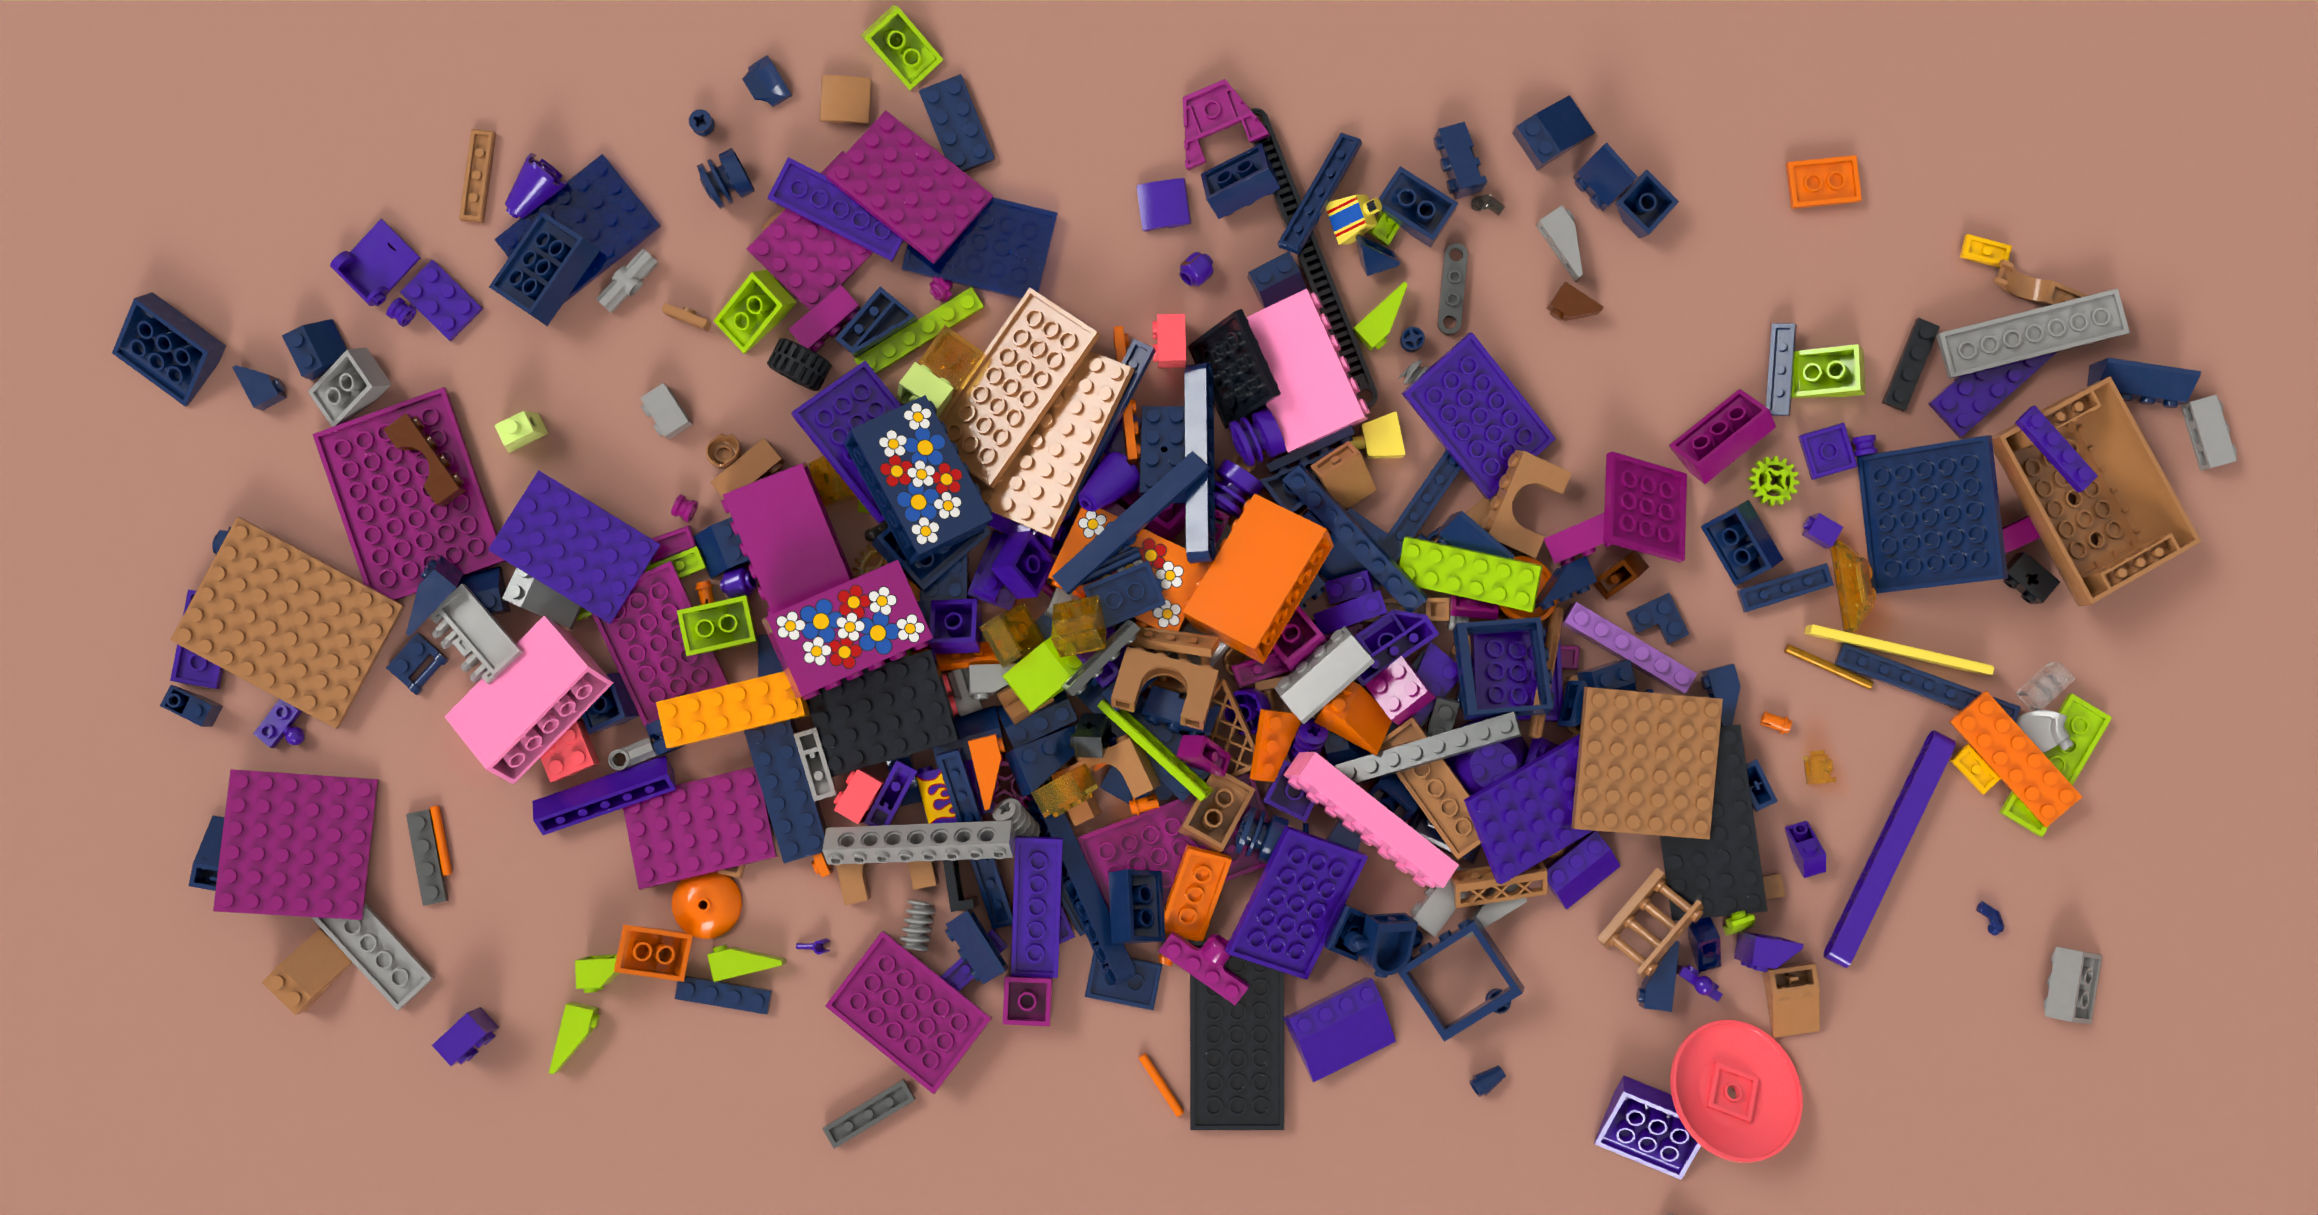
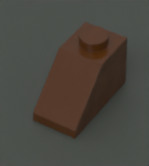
M1565 281L1546 309L1550 311V315L1555 319L1568 321L1597 315L1604 306Z
M1633 550L1596 577L1598 582L1593 584L1603 597L1608 599L1640 577L1649 566L1641 555Z

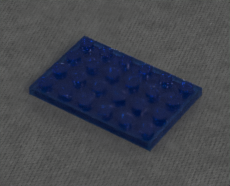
M601 154L567 181V185L526 217L519 219L494 240L505 254L510 257L542 211L600 250L565 300L567 302L660 228L661 225L607 158Z
M993 197L935 264L908 244L902 271L930 278L935 276L938 278L942 277L944 281L1018 299L1023 298L1029 287L1039 293L1058 213Z

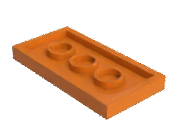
M1186 845L1164 908L1165 934L1170 935L1174 931L1185 939L1193 941L1204 940L1232 862L1230 855Z

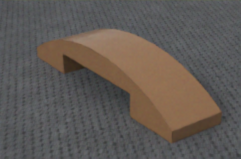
M1428 598L1427 601L1412 613L1427 615L1431 622L1449 621V598ZM1383 599L1387 613L1393 609L1406 611L1396 599ZM1384 615L1369 619L1364 622H1375Z

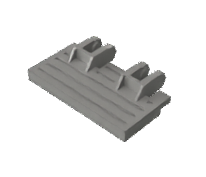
M465 584L458 586L439 605L436 611L430 615V618L436 624L443 620L432 632V636L435 639L442 637L450 628L453 629L440 643L444 649L454 644L464 657H468L473 652L461 664L460 667L463 672H468L477 663L482 662L470 675V680L473 683L483 678L487 684H490L523 653L522 649Z

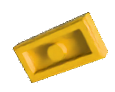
M1967 234L1964 237L1960 258L2000 268V260L2009 261L2012 246Z
M1966 744L1950 759L1952 764L1980 794H1985L2000 780L1998 775L1969 744Z

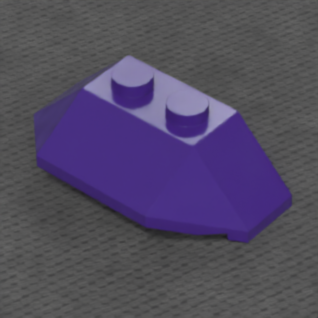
M1393 609L1354 636L1375 661L1356 678L1362 687L1400 656L1406 658L1439 635L1428 616Z

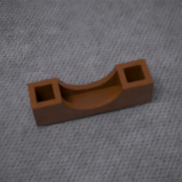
M406 413L383 430L397 449L402 451L419 450L424 454L429 464V475L423 487L436 505L445 507L466 492L462 486L464 480L457 472L453 473L450 469L451 462L443 453L440 454L436 449L438 444L431 435H426L423 430L425 427L423 422L417 416L414 417Z

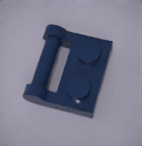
M416 633L386 668L403 682L411 692L419 695L423 690L422 686L449 659L424 636ZM432 655L435 659L415 681L412 680L411 677Z

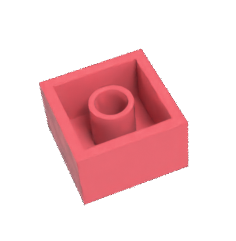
M1157 314V321H1152L1153 339H1157V344H1153V348L1156 350L1153 355V362H1158V368H1185V314Z
M576 721L540 757L550 782L561 781L601 764L583 721Z
M862 768L850 773L845 782L848 784L846 790L840 791L833 802L836 804L834 811L857 824L864 823L885 783L883 779Z

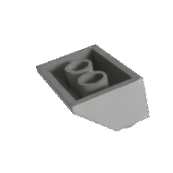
M2062 947L2055 948L2051 956L2052 973L2047 981L2049 987L2048 997L2044 1001L2046 1017L2075 1023H2092L2102 955Z

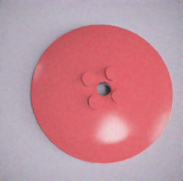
M1719 1020L1697 1028L1679 1046L1673 1059L1670 1074L1673 1104L1685 1129L1703 1148L1725 1160L1752 1163L1776 1155L1789 1144L1800 1124L1803 1095L1799 1076L1791 1059L1774 1038L1758 1027L1742 1021ZM1728 1087L1734 1089L1736 1093L1735 1099L1728 1095Z

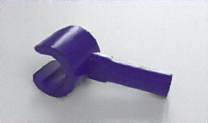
M825 938L814 943H797L796 949L814 950L818 955L830 951L823 948V943L830 942V940Z

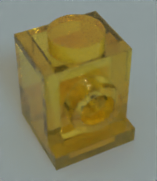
M1825 750L1810 751V756H1803L1806 784L1836 782V777H1831L1830 774L1833 772L1832 760L1829 759L1828 754H1825Z

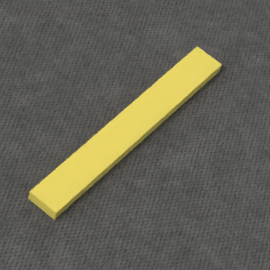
M1814 624L1805 627V635L1981 675H1993L1994 671L1993 665Z

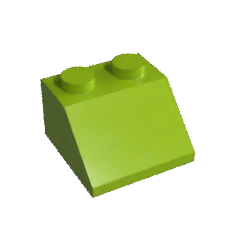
M617 954L585 956L575 960L576 989H584V993L598 992V990L604 989V986L611 983L619 974L614 972Z

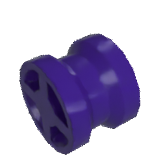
M399 297L391 303L386 315L391 319H396L399 325L405 327L413 320L417 310L412 305H406L405 300Z
M1876 435L1852 438V442L1856 446L1854 451L1855 457L1878 453V449L1874 444Z

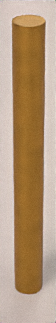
M1787 644L1784 652L1868 690L1873 686V681L1790 644Z

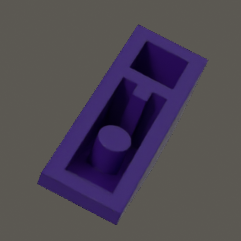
M1378 590L1317 612L1313 616L1318 629L1323 635L1342 629L1344 626L1349 627L1387 614L1381 592Z
M896 760L864 821L865 824L869 826L891 825L917 770Z

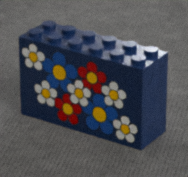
M926 395L852 428L843 443L910 566L982 532L993 519L990 506L984 503L981 498V490L978 484L973 483L969 476L970 470L967 464L962 462L958 455V447L953 441H950L946 425L943 421H939L936 415V407L931 400L927 399Z

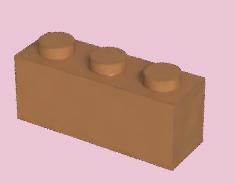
M763 438L710 483L723 497V494L779 472L783 468L782 464L785 461L769 441Z

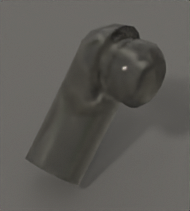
M1489 194L1476 196L1471 201V208L1474 211L1490 209L1498 216L1505 208L1503 204Z
M884 520L872 529H867L864 534L865 539L873 543L875 538L888 528L886 521Z

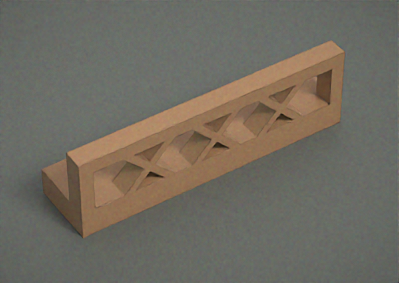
M1541 861L1502 885L1496 883L1490 866L1455 871L1450 878L1454 888V905L1456 908L1546 895L1547 869ZM1541 880V887L1532 889L1528 887L1533 881ZM1510 884L1519 885L1513 892L1505 890ZM1494 887L1496 889L1492 895L1485 896L1482 894L1487 888ZM1460 892H1473L1468 899L1460 898Z

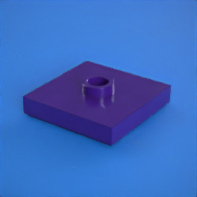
M1845 423L1798 436L1811 480L1858 467Z

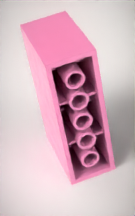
M1308 289L1246 317L1281 392V395L1266 405L1280 428L1288 453L1294 452L1350 425L1356 426L1369 420L1367 414L1370 413L1365 400L1358 397L1357 393L1360 392V388L1356 380L1348 375L1351 369L1346 358L1339 355L1338 351L1341 350V346L1337 338L1329 333V330L1332 329L1327 316L1319 311L1322 308V304L1315 292L1311 293Z
M543 616L518 641L517 645L523 651L518 658L490 684H487L482 678L445 716L446 720L484 768L512 784H515L613 684L612 680L575 637L546 616Z

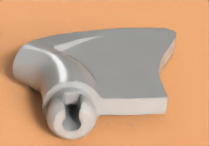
M2038 710L2017 717L2015 723L2042 753L2051 750L2057 745H2060L2062 750H2067L2073 746V741L2070 740L2071 736L2065 729L2067 716L2054 711Z

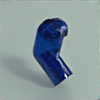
M1981 901L1976 911L1989 919L1988 932L1996 936L2003 932L2005 927L2001 914L1995 908Z

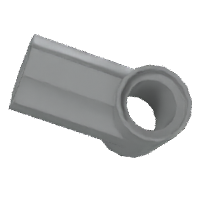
M968 668L949 672L948 676L955 693L954 700L960 716L982 710L981 700H975L974 696H969Z
M648 737L624 748L612 751L608 758L609 765L615 770H624L656 757L657 754L652 745L654 743L652 738ZM620 753H623L626 757V763L623 766L617 763V756Z

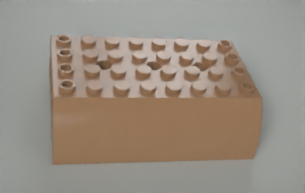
M2111 376L2074 392L2040 410L2098 475L2084 491L2077 493L2058 470L2047 462L2046 457L2016 424L1992 436L1993 451L2078 606L2095 603L2201 542ZM2070 493L2075 496V505L2071 504L2068 500ZM2092 534L2098 538L2097 546L2091 542Z

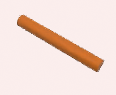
M438 805L430 807L442 873L445 876L452 874L440 807Z
M1146 1053L1142 1054L1138 1059L1176 1117H1179L1184 1113V1110Z

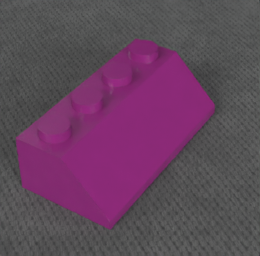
M1739 389L1671 443L1669 447L1687 470L1702 483L1706 484L1774 430L1776 425L1767 407Z

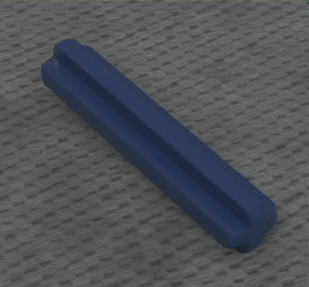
M1134 546L1112 556L1079 586L1140 560L1142 556L1137 546Z

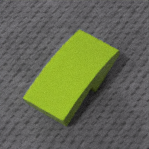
M1745 910L1732 913V918L1726 919L1727 925L1722 927L1725 935L1741 932L1754 926L1755 917L1753 914H1746Z

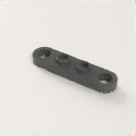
M1459 243L1449 245L1444 253L1437 325L1440 332L1445 335L1455 334L1460 329L1462 322L1468 252ZM1451 250H1459L1462 254V259L1460 261H1453L1449 255ZM1447 317L1453 318L1456 322L1455 328H1445L1443 320Z

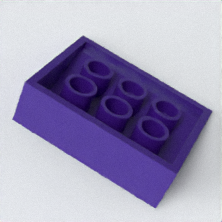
M1365 977L1283 1017L1312 1082H1316L1396 1042L1382 998L1372 978Z
M1624 1075L1611 1098L1594 1141L1595 1145L1680 1180L1701 1147L1682 1124L1673 1104L1671 1094Z

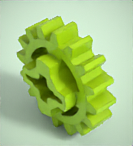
M1773 456L1771 460L1769 457L1763 458V463L1761 461L1755 463L1757 469L1751 468L1749 470L1753 476L1747 478V481L1752 482V486L1748 487V490L1755 491L1752 496L1753 498L1761 497L1760 504L1768 501V506H1774L1776 501L1779 506L1784 504V500L1790 501L1792 499L1790 494L1797 493V490L1793 487L1800 484L1799 481L1794 480V477L1799 473L1791 471L1794 464L1787 466L1786 458L1779 462L1778 456ZM1768 466H1775L1780 468V470L1776 471L1773 470L1771 467L1769 468ZM1775 477L1776 481L1774 482V485H1771L1770 482L1772 481V478ZM1770 491L1774 492V494H1777L1778 496H1771L1766 493Z

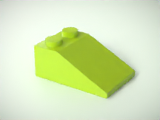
M894 4L860 35L909 90L916 86L944 60L902 10Z
M767 270L755 271L748 276L714 319V322L745 354L780 323L797 302Z
M1859 344L1795 351L1792 398L1866 395L1864 351Z
M746 595L677 610L686 656L758 643L750 598Z
M1062 629L1041 643L1002 676L1030 713L1064 689L1061 686L1083 665L1073 653L1077 648Z

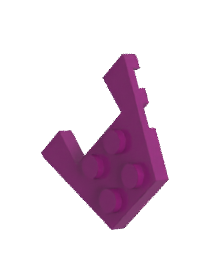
M1225 79L1183 97L1184 149L1186 150L1185 167L1187 170L1207 163L1199 140L1238 123H1243L1251 144L1270 136L1268 130Z

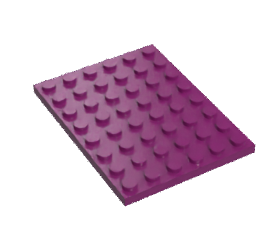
M442 387L312 434L364 584L397 601L417 593L418 585L422 580L420 574L432 558L437 560L442 555L463 572L462 577L505 562L504 559L488 550L498 534L447 388ZM406 413L414 417L417 416L425 426L423 430L426 435H431L438 444L436 447L440 454L443 453L451 462L450 469L453 473L457 472L464 480L462 486L466 492L445 507L436 505L423 487L429 475V464L424 454L419 450L402 451L397 449L383 430Z

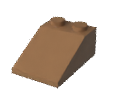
M1211 773L1205 783L1213 789V792L1203 801H1200L1198 798L1195 799L1178 832L1207 849L1220 853L1225 848L1256 789L1228 773L1225 774V777Z
M320 928L284 959L262 981V984L290 1011L297 1015L306 1012L350 966L352 961Z

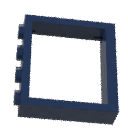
M1540 617L1456 623L1453 628L1464 720L1489 719L1515 712L1517 716L1548 714L1553 709L1555 695L1550 690L1552 673L1551 670L1547 669L1549 651L1547 647H1544L1543 640L1546 636V629L1541 624ZM1530 631L1540 705L1477 710L1468 635Z
M1477 917L1473 920L1469 918L1463 920L1457 925L1459 928L1452 933L1450 930H1447L1438 937L1439 941L1432 945L1429 942L1419 949L1420 953L1414 957L1411 955L1406 966L1398 972L1444 1042L1523 994L1525 989ZM1470 932H1473L1509 987L1446 1025L1410 970Z

